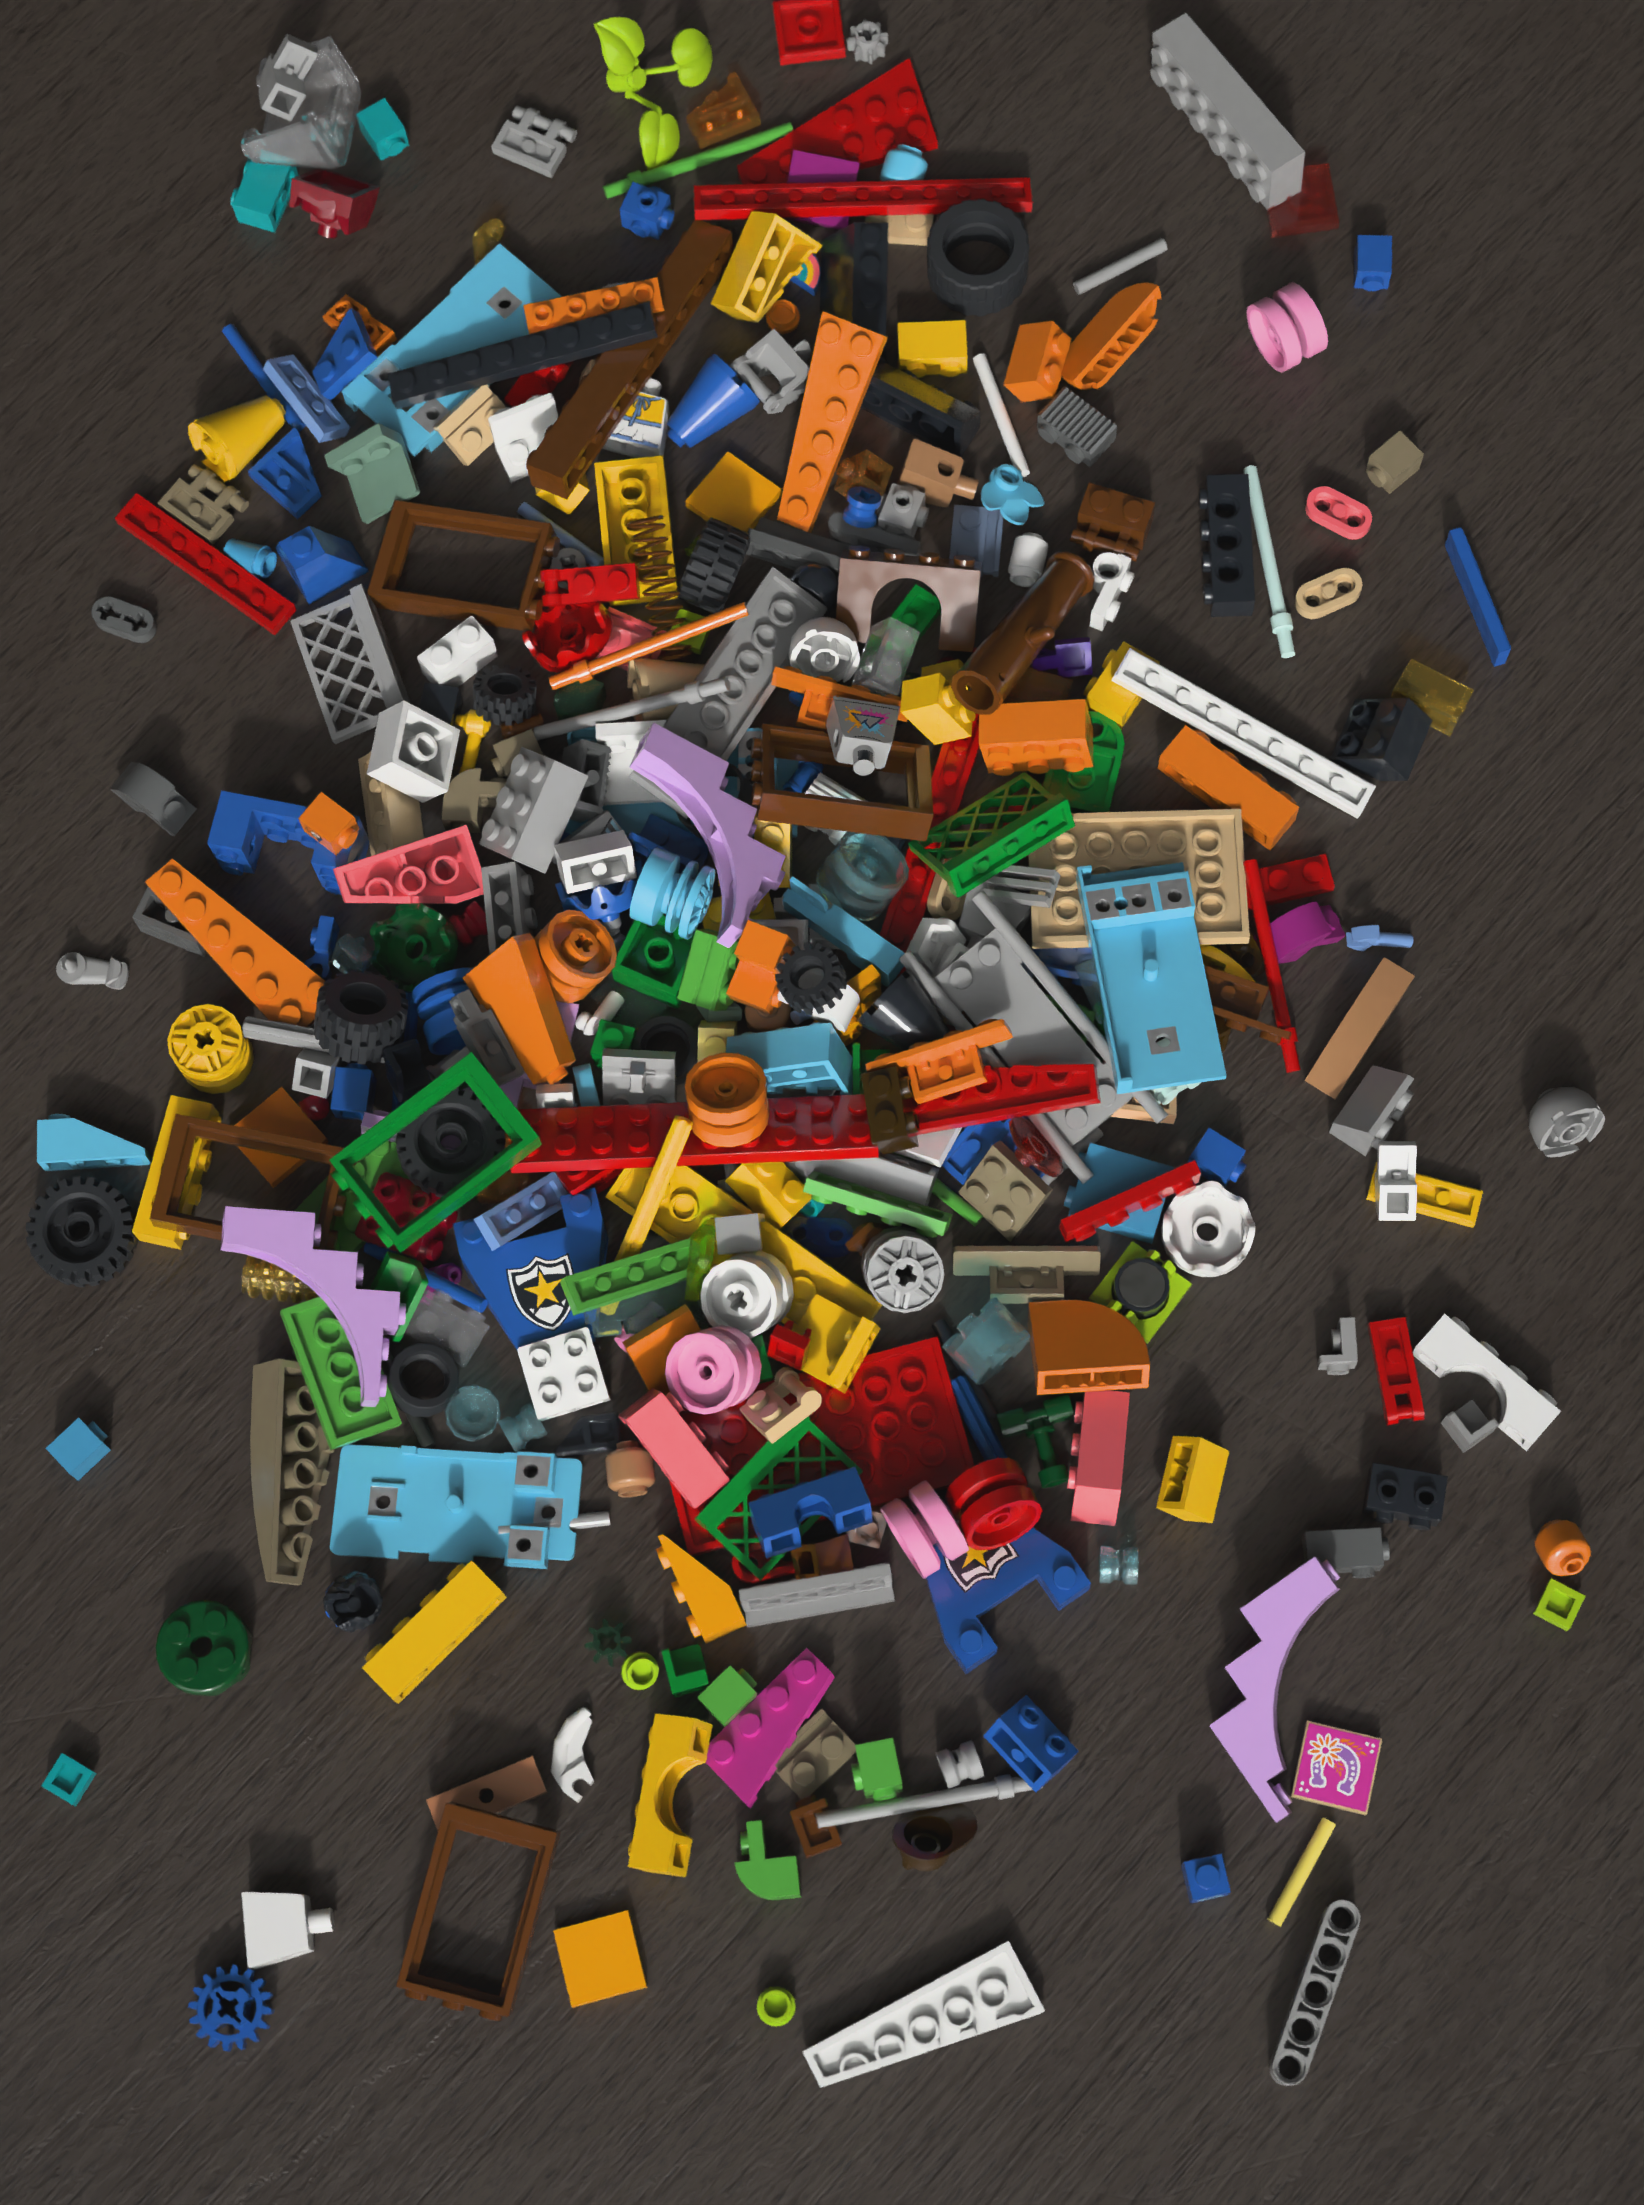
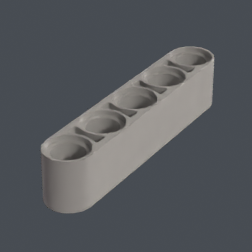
M1335 1901L1327 1906L1322 1913L1270 2060V2075L1280 2085L1291 2086L1299 2084L1304 2080L1309 2070L1360 1924L1359 1910L1350 1901ZM1342 1908L1349 1913L1351 1922L1347 1929H1338L1333 1925L1331 1914L1334 1909ZM1322 1945H1330L1337 1951L1338 1959L1334 1966L1328 1967L1320 1962L1318 1950ZM1309 1982H1317L1324 1988L1325 1996L1321 2003L1313 2004L1306 1998L1305 1987ZM1297 2019H1304L1311 2026V2036L1305 2042L1297 2040L1292 2034V2024ZM1284 2056H1290L1298 2063V2073L1293 2079H1286L1279 2073L1278 2064Z

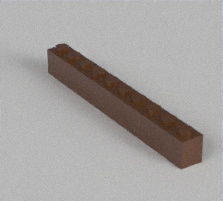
M695 220L690 228L682 233L679 244L672 254L666 256L663 266L656 276L664 311L653 313L658 337L598 354L592 370L588 375L583 376L571 400L565 402L556 422L547 428L544 439L538 448L529 454L526 468L528 469L531 486L564 499L569 498L729 263L734 252L731 231L702 220Z

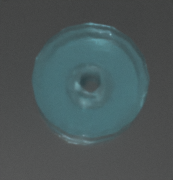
M847 831L818 869L816 881L821 894L831 906L836 904L857 920L870 921L882 914L892 901V898L906 883L909 868L905 857L899 849L884 836Z

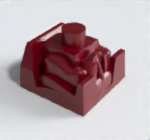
M319 167L292 178L289 207L294 208L301 205L304 211L310 213V221L319 223L317 233L323 237L336 238L338 230L341 229L344 234L350 235L367 227L375 208L380 187Z

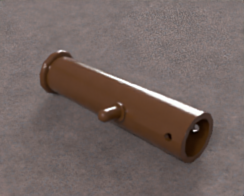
M1069 551L1056 552L1049 557L1046 570L952 676V691L955 698L966 709L980 715H990L996 711L1047 641L1054 637L1056 629L1078 599L1093 589L1095 580L1093 572L1082 557Z

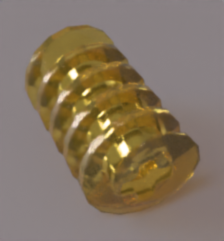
M247 1256L242 1272V1292L245 1294L247 1291L250 1298H257L262 1293L265 1300H271L276 1293L277 1299L281 1302L286 1301L291 1296L293 1303H300L304 1296L306 1301L319 1297L308 1285L279 1266L272 1265L262 1259L260 1263H256L255 1257Z

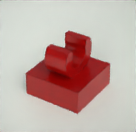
M792 1320L787 1321L784 1327L777 1324L770 1337L767 1356L801 1371L808 1358L812 1330L807 1328L805 1333L801 1335L792 1331L794 1325Z

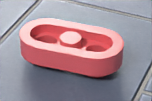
M1326 486L1313 489L1307 497L1305 509L1312 521L1348 539H1360L1369 532L1372 514L1364 504ZM1325 505L1328 510L1320 511L1317 506ZM1353 520L1359 526L1351 527L1347 522Z

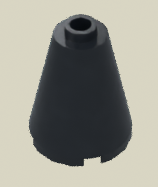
M908 969L857 1020L863 1027L903 1051L908 1050L911 1045L918 1042L930 1043L942 1039L945 1034L951 1032L913 973Z

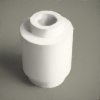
M1027 532L1022 536L1016 537L1014 540L1008 572L1011 574V582L1016 585L1031 587L1043 573L1048 544L1039 534Z

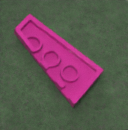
M808 1648L791 1662L709 1742L706 1764L750 1809L758 1798L756 1795L764 1782L769 1781L777 1769L775 1765L785 1749L790 1748L797 1737L796 1732L805 1718L811 1716L835 1678L833 1673Z

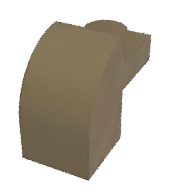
M481 768L469 769L457 775L450 782L448 792L444 793L442 822L445 830L448 831L467 825L469 833H481L483 807L495 808L497 795L505 786L507 779L492 778L490 781H485Z

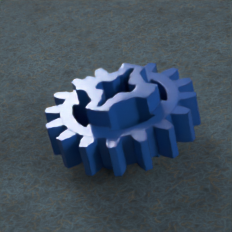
M232 1965L230 1974H227L224 1967H217V1978L214 1979L212 1976L205 1974L203 1976L206 1983L205 1988L194 1987L193 1991L200 1997L198 2001L190 2002L188 2007L197 2010V2015L193 2016L189 2021L191 2024H201L202 2027L196 2034L198 2038L210 2035L208 2046L211 2048H215L222 2041L223 2051L230 2052L233 2042H236L239 2050L247 2049V2038L254 2042H259L261 2039L257 2030L259 2028H270L264 2017L275 2012V2009L266 2007V2001L274 1997L273 1993L262 1992L261 1989L267 1981L260 1978L254 1982L255 1971L248 1968L242 1976L239 1965ZM240 1982L245 1986L236 1992H231L223 1984ZM211 1997L213 1999L212 2013L208 2015L207 2006ZM224 1998L239 2002L235 2007L239 2018L225 2015L228 2006ZM256 2001V2013L254 2019L250 2017L251 2004ZM230 2024L238 2029L240 2033L225 2035L218 2032V2030Z

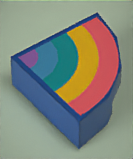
M812 253L802 264L803 270L798 276H792L790 281L812 296H815L820 287L821 268L816 256Z

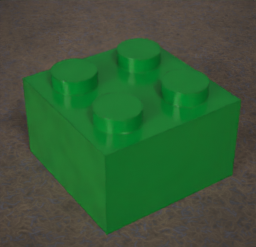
M664 915L653 927L634 920L617 954L615 967L611 970L614 982L679 1009L682 1000H679L677 996L694 934L688 940L679 937V925L673 933L666 932V916Z

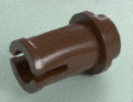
M537 713V715L531 716L528 720L523 718V722L519 724L515 720L512 721V725L506 726L505 723L500 724L503 740L530 729L533 731L534 727L544 725L541 713Z

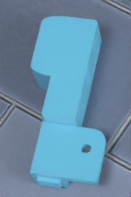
M792 876L789 880L791 890L788 889L783 894L784 910L798 920H808L809 928L844 951L848 959L861 970L873 964L881 974V984L888 987L904 968L899 958L905 953L836 904H833L828 909V904L823 897Z

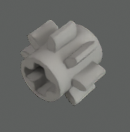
M865 19L857 27L851 26V38L847 39V48L849 51L855 50V61L862 60L872 64L879 56H885L888 33H881L880 22L875 24Z

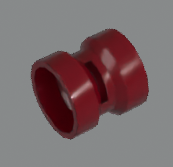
M476 901L467 905L461 916L453 914L449 917L456 930L458 943L463 949L474 943L475 936H486L488 934L486 914Z

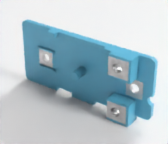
M347 1444L342 1447L340 1452L330 1550L335 1555L386 1559H399V1552L428 1553L429 1561L463 1564H468L471 1560L474 1562V1557L504 1558V1566L548 1569V1560L569 1561L575 1555L577 1533L571 1531L569 1524L572 1519L578 1518L583 1465L578 1459L557 1458L552 1453L520 1451L518 1453H488L426 1449L403 1445L399 1448ZM531 1469H538V1474L535 1477H527V1473ZM381 1496H388L390 1498V1504L385 1509H380L377 1506V1500ZM548 1506L555 1508L556 1511L555 1516L550 1520L542 1517L543 1509ZM560 1522L544 1527L518 1526L519 1524ZM510 1525L509 1533L499 1534L498 1526ZM524 1542H530V1549L526 1552H521L520 1546Z

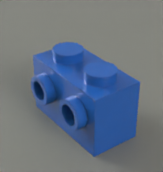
M1027 1695L999 1717L983 1735L1035 1793L1058 1774L1079 1752Z

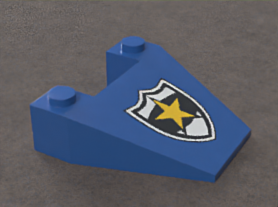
M595 1187L583 1190L574 1196L571 1194L560 1196L567 1227L510 1241L493 1251L476 1225L475 1218L453 1223L459 1255L466 1274L480 1296L487 1300L488 1308L516 1350L519 1347L584 1327L589 1329L592 1341L595 1342L600 1307L573 1316L560 1283L566 1276L605 1265L609 1238Z
M1032 1528L1019 1539L995 1549L975 1550L968 1546L969 1551L953 1561L947 1559L936 1544H934L933 1547L940 1559V1569L926 1577L944 1644L965 1674H968L997 1654L998 1647L978 1620L982 1615L1035 1579H1037L1058 1611L1089 1591L1091 1582L1070 1552L1035 1528Z

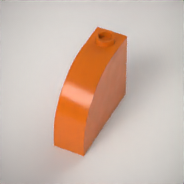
M1082 1300L1028 1303V1331L1037 1395L1149 1387L1150 1360L1146 1343L1135 1325L1122 1314L1104 1305Z

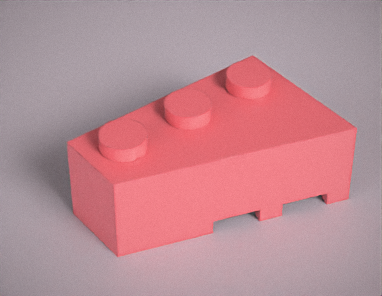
M652 1388L619 1414L618 1417L624 1424L629 1426L640 1440L639 1443L642 1447L647 1449L661 1467L662 1472L687 1503L696 1509L731 1481L724 1473L729 1467L716 1451L710 1455L703 1446L702 1442L706 1440V1437L694 1422L687 1425L679 1415L684 1409L670 1392L664 1395L661 1391Z
M1112 1390L1090 1391L1084 1393L1083 1402L1076 1401L1074 1423L1081 1424L1080 1434L1073 1433L1071 1456H1077V1465L1070 1466L1067 1486L1069 1489H1074L1071 1521L1108 1526L1116 1525L1122 1487L1129 1392Z

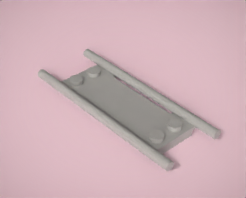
M981 891L972 900L995 927L993 931L935 978H932L910 950L903 954L899 960L906 969L913 973L923 990L956 1030L966 1031L973 1028L961 1013L963 1011L976 1027L984 1020L1004 1019L1012 1031L1013 1038L993 1044L992 1046L1009 1067H1013V1065L1041 1066L1051 1064H1094L1096 1066L1101 1103L1027 1116L1080 1182L1084 1184L1094 1174L1072 1149L1073 1146L1126 1105L1133 1097L1138 1100L1156 1124L1164 1120L1168 1114L1148 1090L1122 1094L1116 1093L1105 1037L987 894ZM1023 962L1105 1060V1064L1100 1062L1021 966ZM989 1046L979 1049L982 1062L986 1066L1005 1067Z

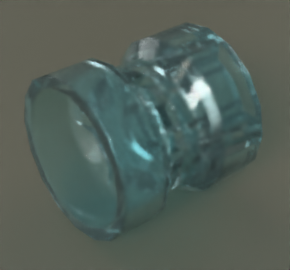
M530 1403L521 1407L517 1416H506L498 1421L515 1453L525 1449L527 1442L531 1439L540 1440L548 1435L540 1419H537L536 1412Z
M1100 1546L1099 1583L1111 1584L1114 1580L1123 1581L1125 1585H1137L1138 1547H1126L1124 1550H1115L1112 1546Z

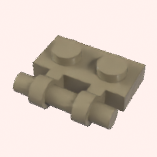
M194 464L188 471V475L194 479L191 485L179 478L161 498L158 505L165 513L213 546L234 522L232 515L226 510L234 507L242 513L248 508L249 501L241 496V492L232 485L226 486L219 481L214 472L209 469L204 470L197 464ZM210 490L218 497L213 502L204 496L203 493Z

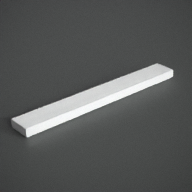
M1129 648L1111 680L1357 819L1376 787L1372 783Z

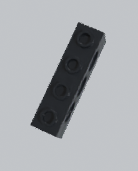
M1249 474L1207 475L1205 488H1199V509H1205L1206 520L1200 521L1201 541H1207V551L1202 552V572H1208L1209 583H1204L1203 601L1204 604H1210L1211 617L1252 616L1255 605ZM1228 511L1232 516L1221 517L1217 512ZM1221 542H1228L1232 544L1234 547L1231 549L1221 548L1218 544ZM1231 574L1236 579L1233 581H1225L1220 577V575Z

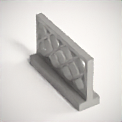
M362 584L349 589L350 595L290 621L331 739L335 744L377 726L379 714L372 716L365 713L373 696L384 700L386 709L402 701L410 703L377 608ZM348 607L351 608L353 616L347 628L333 623L339 611ZM313 622L323 625L316 641L305 638L302 627ZM356 626L358 627L359 632L354 631ZM330 628L344 633L337 649L323 645ZM351 636L361 639L364 644L358 658L344 653ZM308 645L313 646L311 652ZM320 650L334 655L326 671L316 668L314 664ZM367 655H368V658H369L370 663L367 662V661H365ZM341 658L355 663L348 679L334 675ZM362 666L372 669L374 672V677L368 688L354 683ZM319 675L323 676L322 681H320ZM330 680L344 684L337 702L326 698L325 695ZM352 688L366 693L358 710L344 705ZM329 705L334 706L332 712ZM341 710L354 714L355 717L350 727L338 731L335 722Z
M888 1563L854 1568L851 1571L801 1580L792 1579L741 1588L739 1590L747 1628L895 1602L890 1564Z

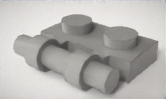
M517 105L513 110L512 118L519 120L520 123L516 124L506 120L491 146L492 152L552 178L567 152L566 144L559 141L564 139L573 143L577 136V130L568 127L565 121L558 118L551 120L540 115V111L529 107L525 109ZM535 128H538V129H540V130H542V131H545V132H547V133H546V135L544 136V135H542V134H540V133H537V132H535V131H532V130H534Z

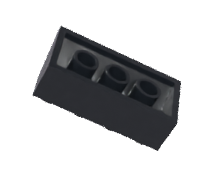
M853 223L822 239L820 319L824 311L887 337L888 223ZM887 341L881 354V357H883L885 360L887 352Z
M880 356L860 408L932 446L962 457L980 428L981 412L972 403L966 400L959 401L949 396L943 388L937 385L930 386L918 380L917 376L905 369L899 370L889 365Z

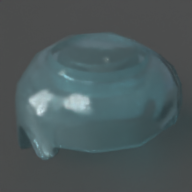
M476 1384L460 1387L451 1394L445 1405V1423L456 1437L465 1441L476 1442L490 1435L496 1429L501 1416L499 1401L485 1387Z

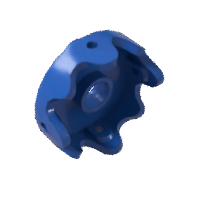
M641 859L635 861L636 879L604 886L598 885L591 889L567 894L562 882L556 883L555 886L563 910L582 911L588 918L592 920L599 919L603 923L619 918L620 912L630 908L633 893L643 869Z

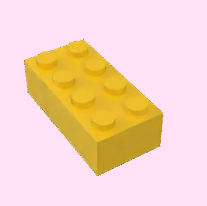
M663 455L594 463L604 565L638 564L646 559L657 556H637L633 554L637 548L656 541L632 542L630 540L632 536L654 527L633 529L628 528L627 523L663 515V519L639 525L664 523L666 526L635 539L668 537V541L639 552L670 550L672 553L641 566L675 565ZM674 566L672 569L645 579L677 578L676 567ZM662 568L638 569L639 579L643 575ZM639 581L640 599L609 602L610 606L645 603L664 597L642 595V592L647 588L663 582L643 583ZM677 581L647 593L677 591ZM675 596V597H672V598H669V599H666V600L679 599V598H678V596Z

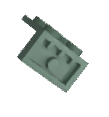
M380 423L324 455L329 468L348 477L361 520L364 523L369 524L390 512L395 500L407 502L420 494L402 435Z

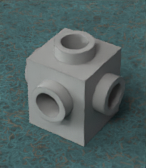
M892 483L888 495L883 493L881 496V505L877 509V513L880 514L878 526L886 532L896 535L904 533L914 537L917 528L924 527L929 514V508L925 507V493L920 492L918 488L912 485L903 484L901 486Z

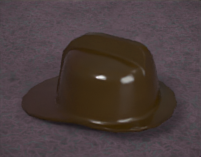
M962 1803L919 1810L903 1818L895 1824L892 1830V1841L900 1851L903 1867L906 1870L914 1868L920 1871L939 1869L947 1862L950 1854L964 1847L974 1838L978 1829L977 1818L973 1811Z

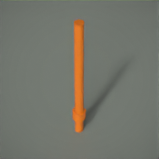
M742 602L588 662L585 659L574 663L573 668L548 677L553 690L577 681L581 684L592 680L595 674L748 616L747 606L745 602Z

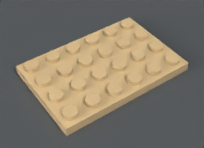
M1241 809L1072 813L1075 823L1073 828L1028 855L1029 867L1056 870L1060 874L1051 907L1030 906L1032 949L1091 948L1088 946L1076 883L1077 867L1091 865V875L1180 862H1183L1184 870L1189 873L1195 902L1194 919L1199 944H1249L1250 932L1246 875L1243 866L1245 858ZM1030 890V894L1045 896L1046 893L1043 891ZM1138 904L1134 905L1135 907H1143L1142 905ZM1103 909L1098 910V911H1100V912H1107L1106 910H1103Z

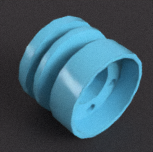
M657 847L651 852L641 871L633 893L629 915L631 919L653 927L658 923L663 914H666V932L673 933L679 925V937L688 940L695 933V929L702 922L709 908L713 895L715 869L704 866L698 873V862L692 860L683 872L679 873L680 856Z

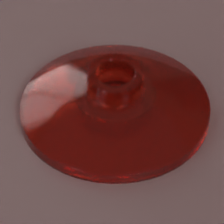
M1017 1116L1012 1118L1009 1122V1129L1017 1147L1014 1153L1019 1162L1027 1168L1032 1165L1037 1170L1051 1177L1060 1176L1064 1169L1062 1160L1040 1131L1025 1118Z

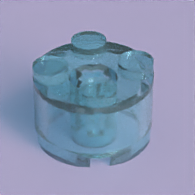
M994 1297L984 1305L978 1317L971 1313L964 1318L957 1326L961 1333L954 1334L942 1346L971 1380L978 1385L985 1383L1005 1367L1003 1364L1011 1356L1015 1358L1031 1339V1335L997 1297Z

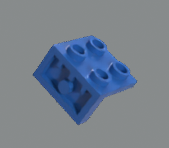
M650 814L640 835L630 832L627 837L632 845L633 854L636 855L634 859L636 861L641 859L642 865H645L649 855L657 847L679 855V873H682L692 860L698 862L699 873L711 855L704 839L698 838L693 833L653 814Z

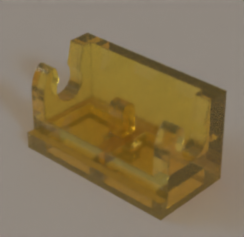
M1411 658L1396 683L1390 698H1409L1432 719L1430 727L1450 737L1466 710V705L1472 697L1474 690Z

